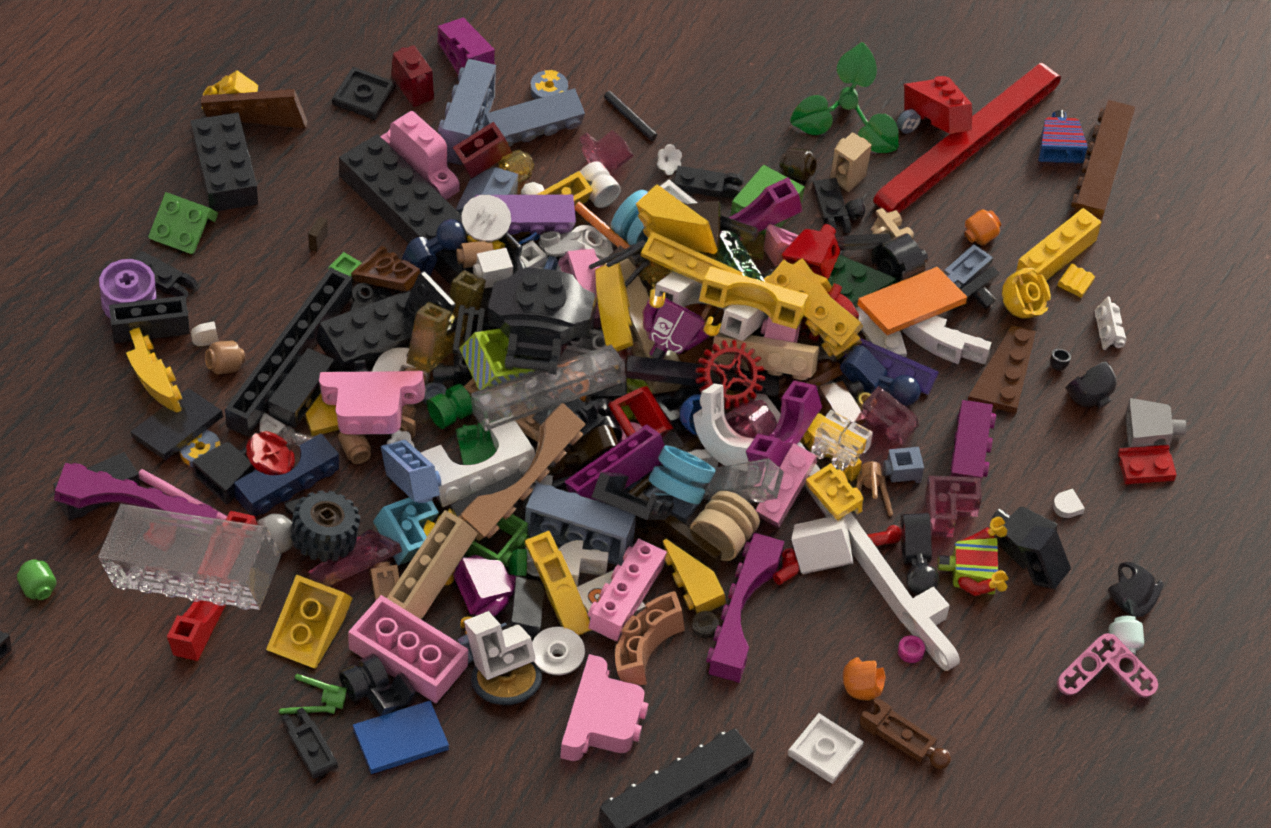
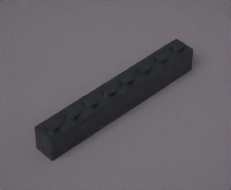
M330 267L226 406V427L247 437L250 436L264 413H267L269 410L267 400L271 392L278 389L283 376L286 373L289 374L293 369L296 359L302 356L308 348L313 350L317 345L316 336L320 322L338 316L351 299L353 290L351 276Z

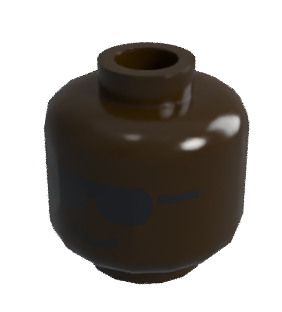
M790 148L785 155L781 156L779 166L783 170L784 176L789 177V179L806 181L810 176H814L817 169V159L809 150Z

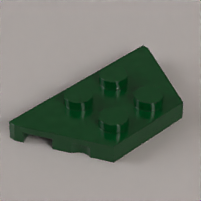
M839 255L828 281L831 286H833V283L842 286L840 294L847 297L856 308L858 307L859 298L895 284L896 278Z

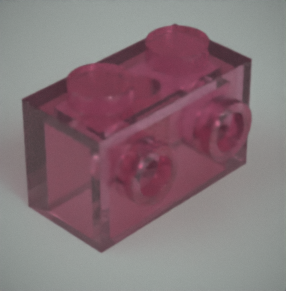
M879 386L862 404L866 421L873 427L878 425L884 430L883 434L892 442L897 440L903 445L919 426L918 416Z

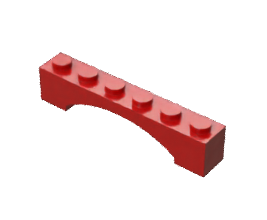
M234 511L229 512L220 530V541L212 567L200 593L182 616L177 615L167 635L173 656L195 661L199 660L258 541L256 537L258 526L255 516Z

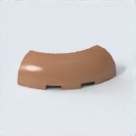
M675 591L664 594L645 604V609L636 616L632 615L621 630L622 635L615 649V664L621 681L638 686L646 685L645 670L652 652L667 638L685 631L682 609Z

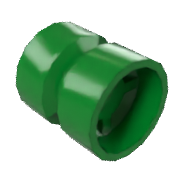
M456 384L447 389L445 395L439 393L426 401L429 415L440 429L454 424L457 417L463 419L471 415L475 409L470 394L461 384Z

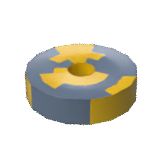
M553 70L538 72L530 82V92L534 99L568 90V81L565 76Z
M205 430L180 449V457L184 463L193 467L192 461L220 446V440L216 434Z

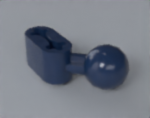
M448 219L438 226L436 237L429 241L425 237L413 239L407 245L401 260L408 261L419 268L420 272L424 271L430 277L437 262L435 255L442 249L454 251L459 249L462 243L466 242L468 235L462 222Z
M854 345L841 363L840 369L852 383L857 380L861 381L864 392L875 396L880 389L888 392L895 404L905 407L913 405L919 399L921 389L915 378L910 375H901L895 379L887 377L888 373L884 366L863 346Z

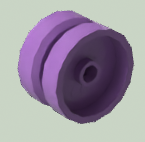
M134 259L119 260L108 265L101 273L99 283L102 309L109 318V305L157 299L154 273L149 266L141 261Z

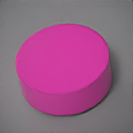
M909 635L900 640L898 655L903 661L916 663L923 658L925 644L919 637Z

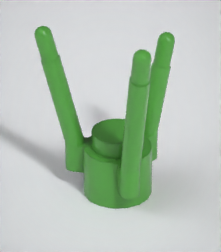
M296 674L295 679L324 689L321 702L326 703V706L281 708L279 713L296 714L297 709L303 708L306 713L328 712L334 714L336 708L343 709L347 688L329 685Z

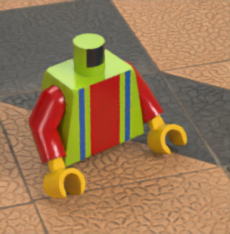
M995 517L990 522V528L987 527L972 536L955 542L952 556H938L937 569L939 571H952L953 585L973 596L986 593L995 594L996 588L1000 592L1007 589L1005 581H1008L1009 578L1004 571H998L997 538H994V535L1004 537L1007 534L1006 527L1002 526L1006 522L1002 517Z

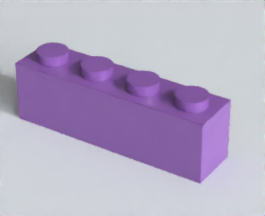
M491 195L501 199L511 213V224L508 229L510 235L520 232H530L531 234L537 232V234H542L550 231L562 234L571 232L576 223L573 195Z

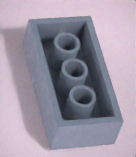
M468 59L465 68L461 67L458 76L459 84L453 87L452 103H447L445 109L446 118L440 121L438 134H442L441 137L447 145V162L462 165L452 147L484 128L485 114L490 112L495 98L496 65Z
M536 483L526 506L525 522L528 523L529 538L550 531L556 546L559 548L571 541L584 540L583 549H597L601 552H609L608 563L622 565L627 548L629 546L632 547L634 542L636 515L599 500H591L577 493H569L556 489L551 485Z

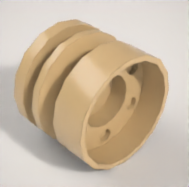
M719 491L706 504L705 510L700 512L692 522L690 529L722 552L721 561H731L744 547L745 541L749 540L752 533L757 530L760 520L753 506L744 498L729 491Z

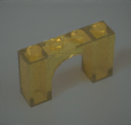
M465 270L452 280L449 298L456 305L452 314L457 320L460 305L465 306L466 309L475 307V310H480L486 283L485 279ZM428 302L416 313L406 361L407 364L416 367L420 371L429 373L453 351L456 332L446 336L451 315L450 311ZM463 315L459 344L463 341L462 338L467 329L468 316Z

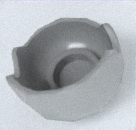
M270 514L258 520L257 524L259 527L256 537L259 539L262 547L269 553L281 554L292 547L294 541H291L290 537L292 526L290 519L284 515Z

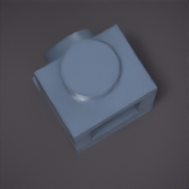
M919 447L889 449L887 460L883 461L885 476L890 475L891 482L915 480L916 483L921 482L924 465Z

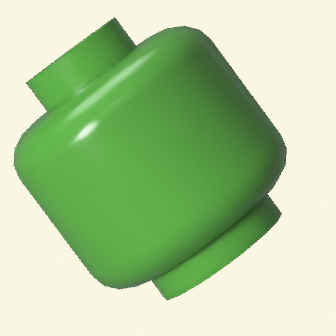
M29 560L20 567L17 574V581L25 596L29 599H46L56 587V578L49 565L44 561Z

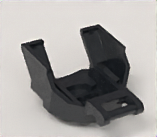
M521 268L509 278L495 281L488 305V325L492 328L500 329L509 339L505 369L522 368L547 371L548 374L557 375L561 346L574 338L586 337V339H591L598 303L595 293L582 288L572 274L549 269Z

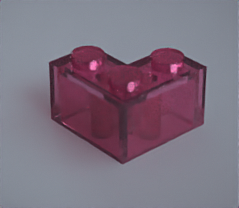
M929 475L925 491L926 513L930 516L931 536L953 537L957 516H978L982 500L981 478Z

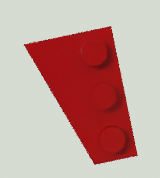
M938 76L933 80L904 84L905 111L909 109L915 110L921 119H925V117L931 119L932 125L949 134L972 130V103L949 77Z

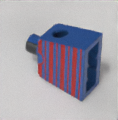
M1063 110L1053 112L1052 117H1047L1044 121L1038 161L1084 163L1087 143L1080 121L1077 118H1067L1066 112Z

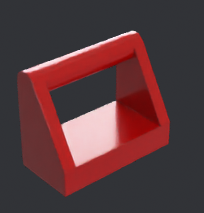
M648 386L640 387L608 404L627 438L636 432L621 408L627 405L632 410L641 427L647 424L660 433L662 438L673 429Z

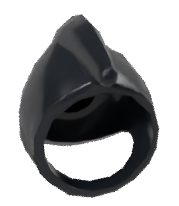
M1120 563L1118 567L1119 583L1110 586L1108 593L1112 600L1126 613L1132 616H1144L1156 604L1164 584L1161 580L1155 583L1153 575L1136 563ZM1128 567L1132 570L1133 574L1130 579L1125 577L1122 568Z

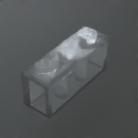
M770 459L714 468L715 473L711 482L704 484L705 494L703 497L710 502L715 493L729 491L741 496L749 503L777 499L784 471Z

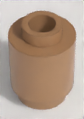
M485 241L462 243L460 249L456 250L458 264H463L464 269L472 268L476 264L478 253L493 250L492 243H486Z
M339 433L338 440L348 460H351L354 464H361L370 458L371 447L365 434Z

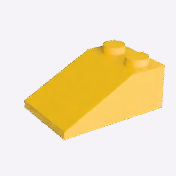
M658 184L636 203L639 212L638 218L643 223V232L648 238L651 232H655L694 251L715 254L718 251L709 222Z
M296 575L266 650L316 669L340 629L353 598L344 592Z

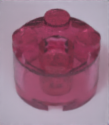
M749 400L748 403L741 402L738 407L733 408L725 415L729 426L736 433L747 438L754 439L757 434L769 436L777 426L775 416L763 400Z

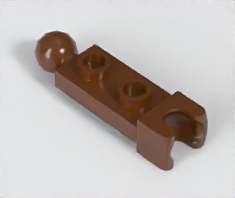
M874 699L871 710L872 714L867 711L862 713L859 722L860 726L875 736L877 734L920 763L927 756L930 758V763L934 768L945 769L949 766L951 762L950 753L943 748H934L937 742L935 737L893 711L892 706L881 699Z

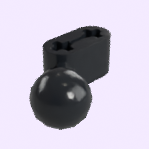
M928 513L902 514L900 520L902 559L904 564H912L906 575V583L910 591L920 595L932 587L937 589L939 585L937 570L930 564H927L932 559L930 516Z

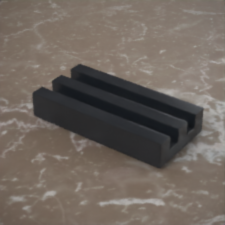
M460 305L452 354L462 355L459 349L463 315L468 316L466 342L471 337L473 317H479L476 332H482L485 309L480 308V311L475 310V307L466 309L465 306Z

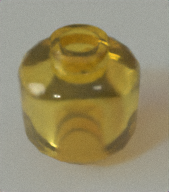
M515 150L502 157L497 168L518 174V183H521L531 177L534 163L528 153Z

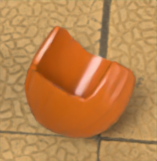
M859 657L850 660L843 670V683L847 693L853 698L868 701L880 696L886 678L884 668H876V661L862 662Z

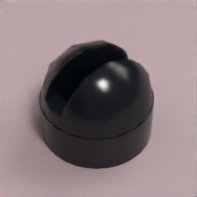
M856 199L846 203L848 216L851 219L857 220V216L863 218L866 212L863 200Z
M1054 349L1050 357L1051 366L1059 371L1066 369L1070 363L1071 354L1064 349Z

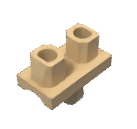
M883 208L876 210L878 218L871 228L872 234L889 233L892 239L908 233L912 239L914 238V233L909 227L901 230L897 228L901 226L902 219L896 210L886 213Z

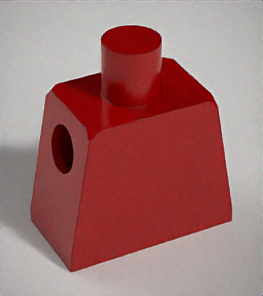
M828 224L823 225L820 231L803 230L781 254L783 260L790 264H795L803 258L813 273L829 279L840 254V249L834 236L836 230Z

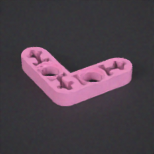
M1109 633L1097 638L1057 679L1059 691L1065 695H1073L1080 691L1107 664L1139 697H1149L1158 688V681L1149 669L1115 635ZM1101 641H1112L1111 648L1113 651L1107 650L1099 657L1096 653L1104 646ZM1091 657L1094 659L1096 664L1094 671L1087 672L1082 668L1083 658ZM1122 658H1128L1132 661L1133 669L1130 673H1125L1119 668V662ZM1075 666L1078 673L1086 677V679L1083 681L1080 676L1073 683L1075 689L1072 687L1067 689L1064 686L1066 683L1064 677L1066 676L1068 679L1073 677L1077 673L1073 670ZM1138 669H1140L1142 673L1138 676L1143 681L1146 679L1150 680L1151 683L1148 686L1151 690L1145 689L1142 691L1139 688L1141 682L1137 678L1131 681L1129 677L1136 674Z

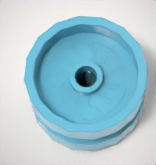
M639 190L630 195L620 205L611 222V229L629 245L636 244L641 240L645 242L648 240V237L643 232V223L638 218L639 212L636 203L648 193L646 190Z
M664 446L658 457L663 466L653 468L648 478L649 481L660 490L678 499L693 504H700L705 494V489L701 484L711 482L715 469L707 462L686 451L672 446Z

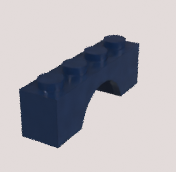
M320 433L300 445V461L290 472L273 476L255 470L234 482L235 498L249 515L256 517L260 514H265L275 505L282 501H288L293 495L303 489H309L315 482L333 475L339 469V453Z

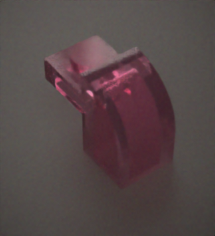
M614 130L599 141H596L587 132L579 138L584 146L581 150L588 163L600 162L607 171L619 168L634 156L625 140Z

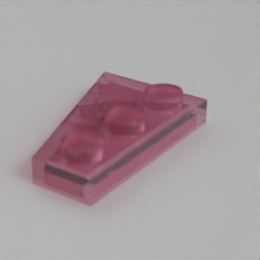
M369 529L357 537L354 549L348 552L346 557L342 558L339 556L337 561L327 559V562H322L310 570L309 575L312 581L329 587L403 551L398 542Z

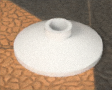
M564 627L547 628L541 631L532 642L536 660L533 662L539 669L548 674L565 675L571 673L581 665L584 659L585 648L582 639L574 631L567 628L564 629ZM558 653V654H561L562 656H561V657H555V656H553V655Z

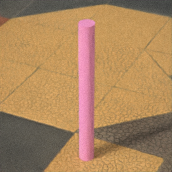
M143 469L138 473L140 480L171 497L181 496L190 503L196 505L205 504ZM218 511L216 522L223 526L227 516Z

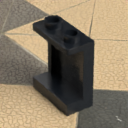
M600 473L592 495L593 498L646 520H666L672 513L674 496L668 493H652L649 501L624 492L629 476L622 473Z

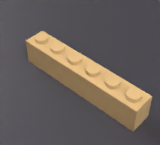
M628 258L620 262L624 282L637 269ZM638 275L626 288L631 306L628 307L632 323L630 331L634 344L630 349L634 356L654 358L649 353L655 342L647 337L646 331L643 328L642 310L650 298L646 287L643 286ZM668 349L663 358L664 360L680 361L676 352ZM646 381L652 394L677 391L681 386L680 384Z

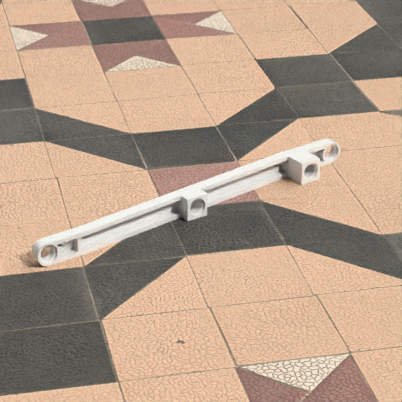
M756 394L757 397L754 400L747 396L749 400L747 407L769 436L778 424L780 418L779 411L765 394ZM799 441L797 445L805 449L802 443ZM815 464L809 477L820 470L817 464ZM805 482V488L808 490V492L813 497L815 502L818 504L820 509L823 511L825 516H833L828 511V509L821 503V501L815 496V494L809 489ZM852 513L847 514L852 554L896 616L913 636L919 637L924 642L925 650L943 670L948 671L960 663V658L956 649L936 626L946 620L950 605L934 587L912 598Z

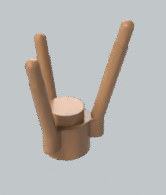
M874 461L866 462L861 466V474L857 475L856 488L861 492L862 485L864 484L865 487L872 489V496L874 499H877V487L880 485L888 515L892 517L893 511L885 485V476L882 475V467Z

